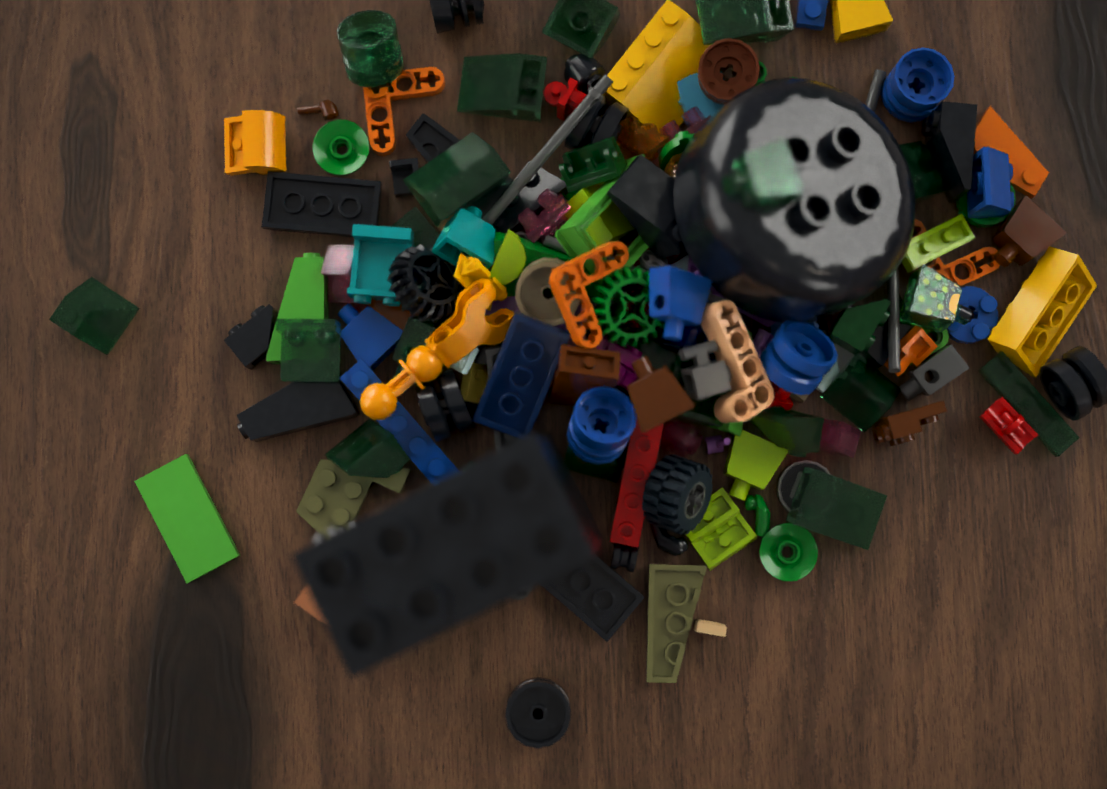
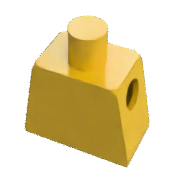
M831 0L835 43L887 31L893 22L884 0Z

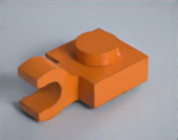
M915 325L900 340L901 371L895 373L897 376L903 374L911 363L918 367L938 347L921 327ZM887 359L886 362L884 363V365H885L887 368H888V359Z

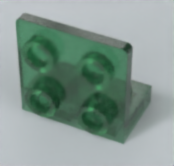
M276 319V331L282 335L281 381H340L341 324L336 319Z

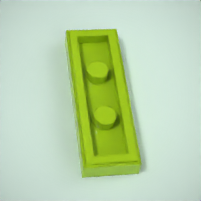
M963 214L911 239L908 251L902 261L908 273L975 239Z

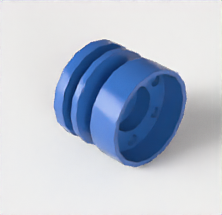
M922 47L910 50L899 59L883 82L881 97L884 106L891 115L901 121L912 123L926 119L932 110H935L945 100L953 88L955 76L952 65L944 55L934 49Z
M606 386L591 388L580 396L575 404L566 434L569 447L576 456L593 464L610 463L620 457L633 433L637 419L633 403L628 396L615 388Z

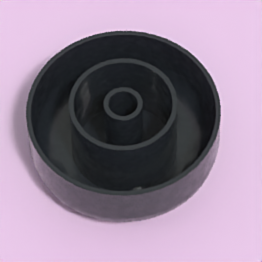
M804 78L773 79L748 88L734 96L691 137L679 160L674 182V209L677 225L684 246L703 277L711 279V286L724 298L733 302L735 306L752 315L774 322L783 323L790 320L808 323L818 321L871 295L892 276L902 263L913 236L916 211L915 190L909 165L896 138L884 122L860 100L841 89L815 80Z

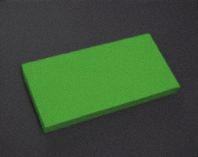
M184 454L134 481L187 584L241 556L189 454Z

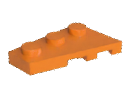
M989 106L975 129L974 154L982 147H990L1008 154L1009 163L1013 166V176L1010 180V185L1015 190L1032 199L1036 196L1049 172L995 110Z

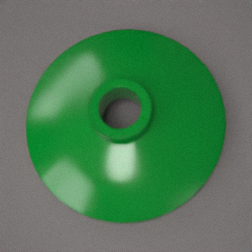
M343 119L333 120L323 125L316 133L312 145L313 155L318 165L324 171L338 176L349 175L359 170L366 162L369 155V140L364 130L356 123ZM341 146L347 147V152L343 155L338 154V149Z
M782 523L772 527L764 535L760 544L759 555L763 567L771 576L782 581H797L806 577L815 567L818 558V547L813 535L806 528L794 523ZM786 546L792 550V554L787 558L782 555V549Z

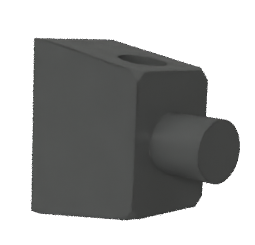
M952 344L946 345L925 359L918 367L915 366L907 372L911 379L898 388L908 401L921 392L924 396H930L964 373L969 367ZM928 371L933 375V379L930 382H927L924 378V374Z

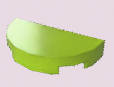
M509 229L490 270V278L495 277L502 285L517 279L523 271L526 261L524 245L520 241L519 236Z

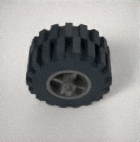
M675 454L663 457L656 464L655 469L651 471L643 493L642 510L647 522L680 535H686L693 531L702 520L710 502L713 484L709 467Z

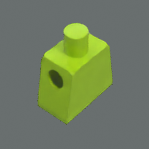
M742 430L740 437L732 435L723 472L724 475L735 479L729 495L745 501L750 487L764 490L789 450L745 430Z

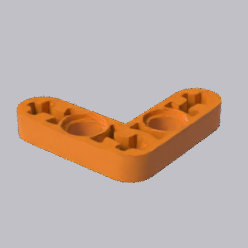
M424 67L371 74L365 78L363 91L370 146L375 154L388 156L396 148L391 101L440 94L445 87L444 75L440 69ZM431 75L435 76L436 80H440L435 82V87H430L429 83L426 82L429 81V76ZM419 76L420 82H425L420 83L422 89H417L418 85L415 77ZM402 78H408L412 81V86L407 91H400L397 88V82ZM387 80H391V85L394 92L390 93L389 88L384 87L389 86ZM375 82H379L380 86L383 87L379 89L377 94H374L373 89H369L374 87ZM378 108L385 109L387 111L386 119L381 122L374 121L372 119L373 111ZM378 129H383L386 140L390 141L385 144V148H380L379 144H375V142L380 141Z
M915 219L914 229L917 230V234L914 237L927 231L923 223ZM984 247L946 265H943L939 257L931 261L929 265H923L913 271L919 284L925 285L927 291L924 292L926 295L929 296V289L937 294H946L942 291L944 286L950 287L954 283L961 287L998 269L1000 264L994 258L998 250L994 247ZM984 255L992 257L993 261L989 265L984 264L978 268L975 267L974 263L982 260ZM956 265H964L968 269L967 279L962 280L956 277L954 273ZM935 266L936 270L932 272L935 280H937L935 278L936 274L941 275L942 284L939 286V290L937 287L936 289L931 288L930 283L933 281L930 273H928V276L924 275V268L928 267L931 269ZM943 277L948 280L947 284L943 282ZM925 278L929 280L928 285L923 282Z
M610 241L603 243L556 267L549 276L552 292L571 338L578 347L591 349L599 345L602 340V330L600 325H598L597 317L584 286L612 273L627 263L629 252L626 245L622 242ZM612 250H617L618 254L614 257L615 260H602L601 257H607L613 253ZM587 259H591L595 264V271L590 276L583 269ZM563 275L569 276V279L566 281V285L560 284V280L563 279ZM569 290H575L576 293L569 294ZM574 299H578L582 305L581 312L577 316L570 312V304ZM586 330H591V334L588 336L589 340H583L582 337L586 334Z

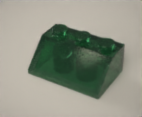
M472 132L406 177L403 182L438 228L459 209H465L506 180L511 171L496 150Z

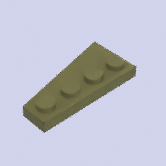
M648 564L646 682H677L707 565Z

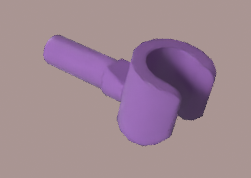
M721 435L705 437L707 454L724 452L723 446L731 443L729 438L722 439Z

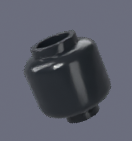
M590 53L574 54L565 63V81L568 83L570 77L578 81V90L585 94H588L587 90L589 87H594L605 74L604 67Z

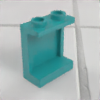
M353 224L354 248L350 288H347L346 294L350 298H354L353 302L359 304H371V300L383 301V305L400 306L399 301H394L396 294L389 291L392 284L387 281L390 274L388 269L398 254L414 245L412 229Z

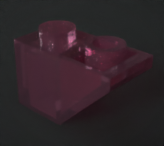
M795 414L788 441L826 453L854 458L861 430L842 421Z

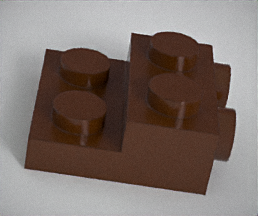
M944 400L873 421L875 427L872 428L876 443L889 441L890 446L915 440L914 434L922 432L921 425L938 421V414L947 412Z

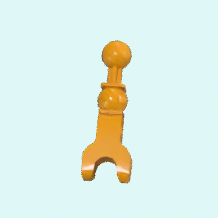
M478 279L459 293L453 315L435 329L429 338L425 339L428 345H420L412 349L407 356L406 364L402 359L399 360V363L404 368L402 372L387 384L373 383L365 388L361 393L360 407L366 416L373 420H384L390 417L396 410L397 397L415 382L423 390L425 387L421 382H430L436 379L442 372L443 363L449 368L451 367L450 365L460 361L479 345H496L504 341L514 312L507 308H501L490 315H485L486 308L496 298V290L490 280Z

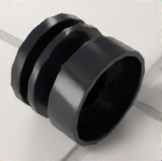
M430 0L437 33L455 30V16L459 15L465 27H470L468 13H474L476 25L484 24V0Z

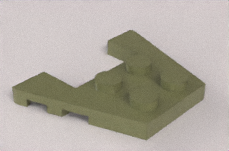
M320 459L296 512L318 533H324L326 538L329 536L327 533L328 528L332 526L337 528L344 526L346 528L348 523L356 520L373 482L401 494L412 470L402 467Z

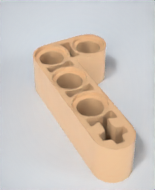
M730 300L706 304L700 324L708 341L715 340L718 350L713 352L716 359L724 360L725 365L729 367L731 372V391L716 400L714 404L715 417L722 423L747 421L772 404L774 400L773 387L735 304Z

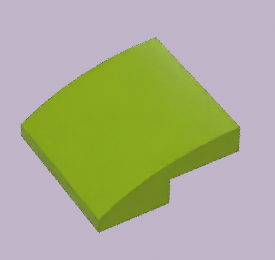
M723 487L711 495L708 508L702 520L693 531L685 535L710 571L757 539V535Z

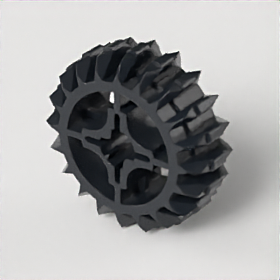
M421 244L415 247L411 246L398 254L388 269L390 274L387 281L392 284L389 291L396 294L394 301H399L403 305L401 311H410V318L418 316L420 322L428 320L430 323L444 320L450 316L451 312L455 311L456 299L464 289L454 277L456 267L451 266L448 261L432 253L431 245L425 248Z

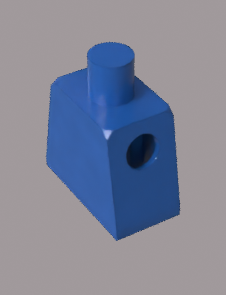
M671 265L650 268L649 315L653 319L665 322L664 339L681 341L684 326H694L701 323L712 284L711 279Z
M348 303L337 314L347 324L339 333L356 360L363 359L372 371L408 338L403 330L370 306H367L359 313Z

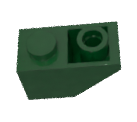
M884 299L845 309L839 314L827 336L832 342L855 356L863 350L867 352L876 339L872 335L876 327H882L891 313L887 310L891 301Z

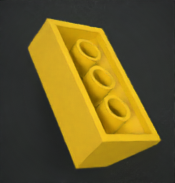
M1049 246L1044 255L1039 258L1036 267L1028 279L1023 282L1014 300L1007 306L1006 312L998 324L992 328L991 334L987 339L999 355L1035 378L1039 374L1040 367L1046 364L1097 287L1096 282L1080 256Z

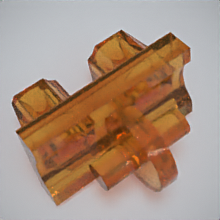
M631 115L620 122L623 129L616 142L618 146L634 152L635 156L645 154V158L652 162L658 157L657 150L664 147L670 140L668 136L658 132L655 124L645 123L641 126L638 117Z

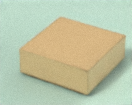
M697 619L694 622L693 630L726 637L727 626L719 622Z

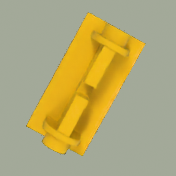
M460 253L454 277L458 282L467 288L478 279H488L496 290V298L493 301H503L508 295L506 292L507 288L495 277L490 278L491 273L478 258H467L463 253ZM493 301L486 308L488 311H491Z

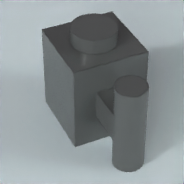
M715 340L680 349V356L683 361L693 358L694 362L693 366L680 369L685 391L692 399H701L731 390V372L729 367L725 365V361H709L708 354L718 350Z

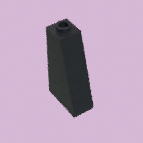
M327 362L236 416L240 421L237 427L245 439L250 438L251 441L259 442L355 418L360 413L334 368Z

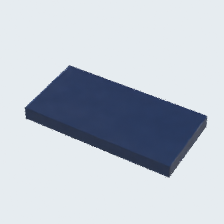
M515 311L472 421L518 439L531 434L556 373L561 344H568L571 337L570 333Z

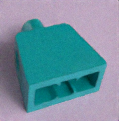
M471 206L467 209H459L445 224L431 252L457 266L460 253H463L467 258H478L489 269L494 263L495 228L481 219L482 211L479 208Z

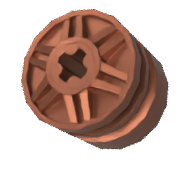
M731 38L716 41L706 48L700 58L698 69L699 85L705 96L716 104L725 105L734 96L755 86L760 70L756 53L748 44ZM727 67L733 69L732 74L736 77H730L728 81L723 80V74L720 71H726Z

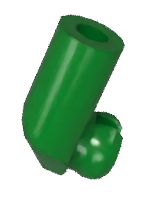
M755 494V496L747 495L744 502L745 509L748 511L754 510L756 514L755 534L757 536H764L770 529V510L763 497L759 494Z

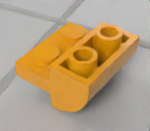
M265 110L242 111L241 116L224 118L225 174L235 176L256 172L265 175L268 174V171H286L284 115Z

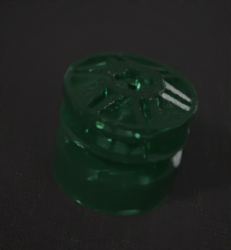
M365 10L347 16L339 24L336 30L341 53L343 54L346 74L352 83L362 87H377L394 81L402 73L404 68L403 56L396 22L390 14L380 10Z

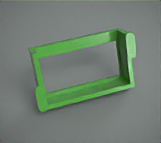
M637 156L626 159L627 165L620 174V176L630 166V164L635 160ZM619 177L605 181L573 216L556 231V239L570 257L580 256L597 247V244L586 229L612 202L607 192ZM639 235L627 247L629 257L623 267L631 268L649 248ZM601 257L603 261L608 260L606 257ZM587 259L584 266L592 275L595 271V264L591 259ZM623 267L617 269V270H619V271L621 272V274H622ZM612 273L606 275L613 280ZM602 278L596 280L599 285L604 284Z

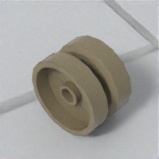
M543 257L532 261L523 269L517 281L515 297L522 314L552 326L565 323L555 296L550 297L548 293L544 295L542 293L545 288H551L549 276L552 270L566 263L565 261L558 258ZM563 275V279L560 280V284L566 285V281L569 279V276ZM569 290V294L576 293L575 290ZM574 299L570 304V312L573 315L580 304L578 299Z

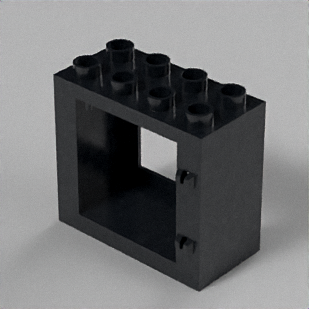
M533 432L360 521L354 520L348 523L346 528L344 526L328 528L327 533L329 536L326 538L322 532L314 535L312 545L291 555L352 679L595 557L604 538L550 433Z

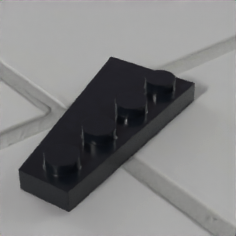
M422 113L406 134L408 140L464 209L471 206L477 207L482 211V218L513 182L512 178L424 113Z

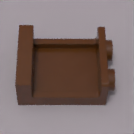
M561 344L558 367L549 388L548 403L575 406L580 396L591 388L602 386L615 388L619 380L621 353Z

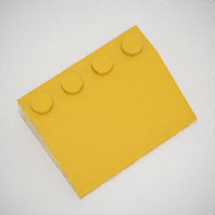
M666 0L607 74L614 81L603 94L607 97V104L610 106L618 102L629 108L626 118L662 146H665L686 119L682 105L678 104L680 96L677 82L689 75L698 73L700 58L706 48L715 41L687 12L672 1Z

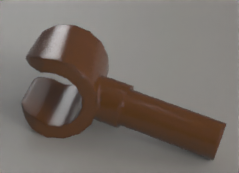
M323 100L319 105L297 108L298 114L322 112L324 120H331L339 116L337 106L330 100Z

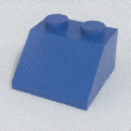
M982 147L974 154L971 190L967 192L968 218H1002L1011 212L1015 199L1014 193L1010 191L1013 166L1009 163L1008 154L990 147Z

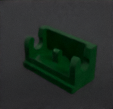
M612 136L564 153L562 155L564 163L559 164V170L570 193L619 177L627 163L615 137Z

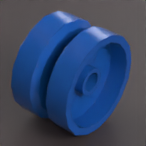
M787 320L780 325L774 334L773 340L768 342L761 352L760 361L768 378L777 386L790 393L808 395L818 387L823 380V376L836 363L838 353L835 345L820 329L807 322Z

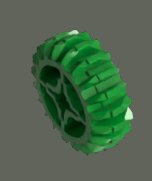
M626 266L623 267L622 274L619 270L612 272L613 280L608 276L602 277L606 286L596 285L595 290L600 292L599 298L595 296L590 298L592 302L598 303L597 307H594L593 310L595 315H599L597 320L598 325L601 326L602 336L608 334L607 340L611 343L617 341L621 347H625L627 343L631 347H637L638 339L642 344H647V334L653 338L658 337L655 328L663 329L665 324L660 322V320L651 318L649 313L646 316L644 310L646 303L649 301V271L643 273L642 268L635 267L632 272L631 268ZM629 283H638L643 287L639 292L635 291L631 295L620 289V287ZM613 297L616 301V307L610 316V302ZM626 301L634 303L632 305L634 307V314L626 311L628 309ZM630 319L640 325L635 329L627 331L617 328L621 322L626 323Z

